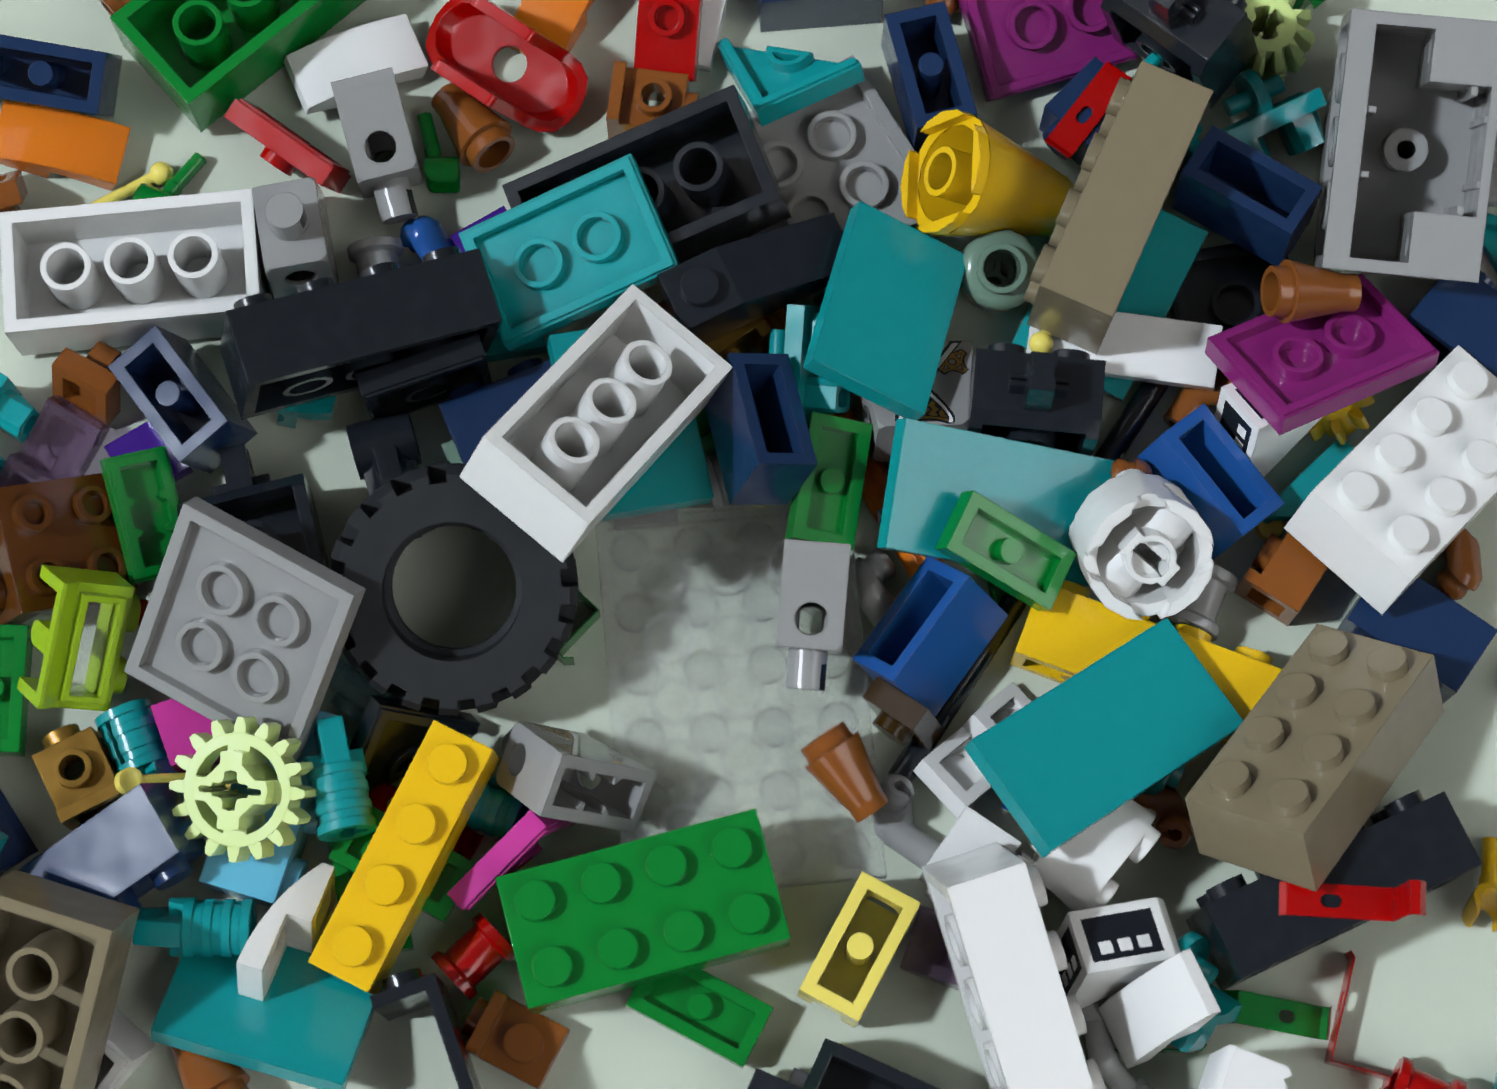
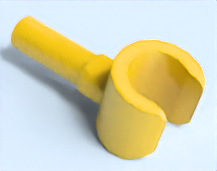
M1484 837L1482 838V865L1479 883L1464 906L1461 916L1464 924L1467 927H1472L1479 916L1480 910H1484L1492 918L1493 923L1491 927L1492 932L1495 933L1497 931V838Z

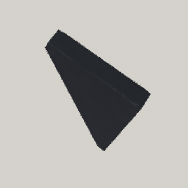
M370 695L349 750L363 748L368 772L365 777L368 781L369 789L372 790L383 782L390 786L405 776L433 720L461 734L475 735L478 732L480 722L471 713L460 711L459 716L439 715L438 709L421 706L420 711L401 705L402 700Z

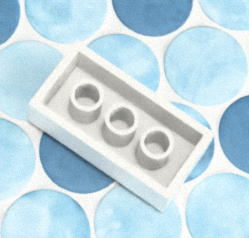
M252 189L0 212L4 333L22 356L62 352L66 347L73 351L92 349L99 341L111 347L130 346L155 325L186 340L222 337L225 312L234 309L233 305L236 301L258 293H269Z
M632 284L483 436L459 477L563 563L702 411L733 366Z
M1458 345L1311 491L1284 527L1288 533L1381 615L1497 495V377Z
M997 842L923 866L922 871L989 1089H1106L1095 1060L1093 1058L1085 1060L1078 1036L1087 1033V1026L1075 995H1065L1059 971L1067 969V960L1055 930L1046 932L1039 907L1047 905L1048 898L1044 883L1036 866L1027 867L1020 855H1014Z

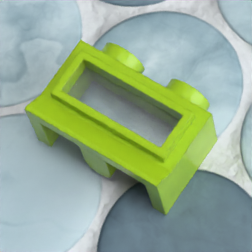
M42 565L40 578L57 592L51 621L35 620L31 629V642L44 655L40 677L19 676L17 689L37 709L54 707L107 711L110 709L113 694L122 693L127 681L128 674L124 672L127 662L125 657L121 656L126 632H134L140 620L141 606L139 597L134 594L135 587L116 572Z

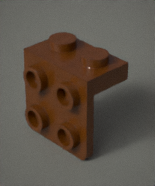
M102 473L0 487L1 625H20L41 612L54 609L57 592L40 578L42 565L116 572L130 583ZM138 584L132 585V586L135 587L134 593H135V592L137 591V589H138Z

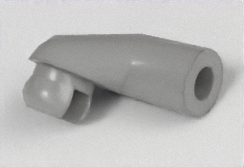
M879 549L871 551L865 559L858 557L851 569V576L860 608L874 627H876L895 601L883 584L895 577L896 567L888 555Z
M900 774L888 775L880 782V786L889 802L872 814L874 833L882 843L922 869L923 866L927 865L941 843L914 825L912 797L915 795L912 782Z

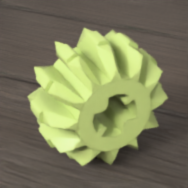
M1244 0L1247 3L1244 11L1247 12L1248 18L1253 23L1251 29L1252 31H1260L1257 37L1253 35L1258 51L1242 71L1248 68L1253 69L1260 78H1262V75H1265L1267 78L1279 75L1284 82L1287 71L1296 74V72L1303 68L1306 61L1304 53L1310 51L1314 43V32L1306 29L1312 18L1310 14L1311 9H1292L1296 0ZM1264 34H1267L1271 39L1265 40L1262 37Z

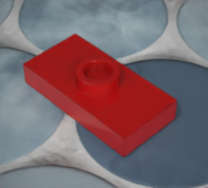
M639 0L634 68L688 74L689 82H696L703 0Z
M235 98L223 116L263 144L265 148L260 156L289 176L297 168L308 177H315L319 185L339 194L351 178L348 169L263 109L242 98L240 100Z

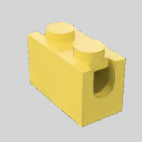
M862 871L802 982L797 997L810 1004L816 1002L832 1010L842 1017L841 1021L856 1028L916 915L921 902ZM872 897L889 905L898 912L897 915L868 898Z

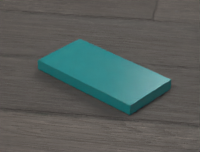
M908 418L896 419L877 548L955 562L937 551L935 547L961 493L974 490L1073 551L1068 536L1069 527L1088 494L1111 479L1110 471L1114 460ZM1074 558L1065 580L1090 587Z
M1166 617L971 739L964 749L1038 853L1044 858L1233 734L1243 722V719Z

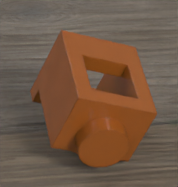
M614 61L606 115L608 139L699 100V93L689 92V75L627 67V62ZM643 99L661 101L662 103L658 106H649L643 102Z
M1287 532L1283 539L1271 533L1251 564L1262 572L1259 573L1250 567L1237 585L1234 593L1288 626L1300 612L1328 567L1290 533Z

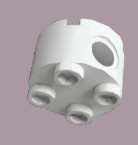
M1132 468L1121 471L1115 478L1107 480L1088 494L1069 527V540L1073 551L1077 553L1075 560L1089 586L1106 608L1126 619L1143 620L1141 616L1156 614L1161 619L1176 615L1198 599L1211 579L1214 561L1211 559L1212 544L1214 546L1211 531L1182 490L1159 475L1146 474L1139 469Z
M1131 800L1044 858L1041 857L1030 840L1027 843L1035 851L1034 855L1029 857L1023 851L1019 852L1018 855L1022 857L1027 867L1036 866L1044 886L1067 906L1068 912L1082 910L1083 908L1089 909L1105 906L1119 887V884L1112 879V876L1127 858L1138 864L1156 843L1161 833L1151 825L1156 817V812Z

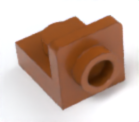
M496 989L490 1001L481 997L477 1000L463 1026L462 1033L470 1037L465 1047V1050L470 1054L536 1089H541L570 1033V1029L540 1013L533 1015L528 1010V1007Z

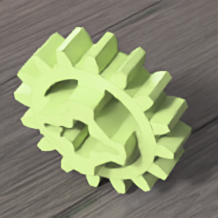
M254 716L237 717L235 724L230 719L216 720L211 722L212 735L205 732L194 733L189 737L192 746L197 751L195 754L176 756L175 762L182 769L186 770L184 779L169 782V789L184 793L185 802L177 805L172 812L174 816H190L193 823L184 834L188 840L201 839L205 836L208 838L204 854L208 856L223 855L227 850L229 862L233 863L248 861L251 854L256 860L274 856V844L281 847L292 845L296 841L294 833L289 827L290 824L300 825L309 823L311 816L300 808L301 799L315 797L316 789L302 785L301 776L310 772L314 767L312 762H296L293 758V755L301 745L298 738L278 741L281 730L280 724L268 722L263 723L258 728L257 719ZM220 756V764L210 773L214 762ZM268 759H269V761L272 763L274 769H273V768L271 767V765L268 763ZM240 783L248 785L249 789H259L261 794L246 795L238 793V790L227 789L225 784ZM277 804L273 815L265 824V814Z

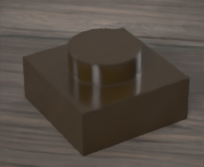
M878 676L862 696L877 715L872 724L884 735L901 746H904L910 738L925 749L930 750L944 731L928 708Z

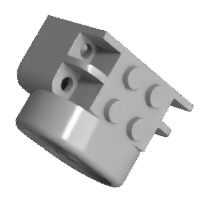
M1352 8L1341 21L1333 87L1327 100L1323 130L1325 142L1322 143L1319 185L1323 186L1319 197L1313 266L1327 270L1479 283L1487 209L1489 207H1497V168H1493L1494 151L1497 143V21ZM1399 143L1405 146L1407 150L1406 159L1401 158L1397 153Z

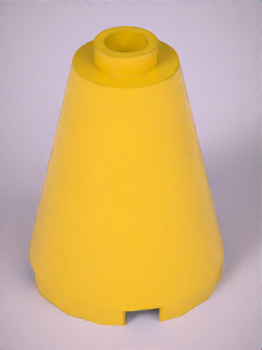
M958 109L946 110L926 122L920 133L927 134L928 136L919 152L909 150L904 162L900 186L903 211L907 218L916 220L919 227H916L917 230L932 236H978L1007 229L1023 236L1052 235L1056 226L1055 221L1068 191L1074 187L1073 182L1068 177L971 113Z

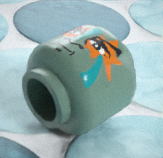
M1008 229L997 230L976 236L963 248L965 272L960 290L972 305L987 312H1004L1018 307L1025 302L1023 298L1031 281L1029 279L1038 260V255L1035 247L1023 235ZM995 261L993 270L984 272L986 264ZM1001 264L1006 269V277L1000 272ZM995 277L1001 284H992L987 278Z

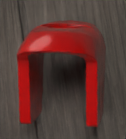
M449 0L436 14L429 29L425 45L429 60L433 64L430 69L489 108L537 132H556L568 124L578 113L586 96L588 76L582 63L570 52L490 0ZM506 47L521 49L527 59V68L524 75L514 82L500 80L494 71L495 57Z

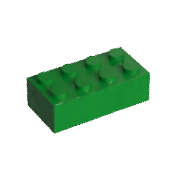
M131 0L109 18L124 48L200 132H203L227 112L235 98L238 100L240 98L244 99L285 66L284 59L287 55L314 43L366 0Z
M756 808L495 877L527 1007L533 1015L790 945L791 937Z

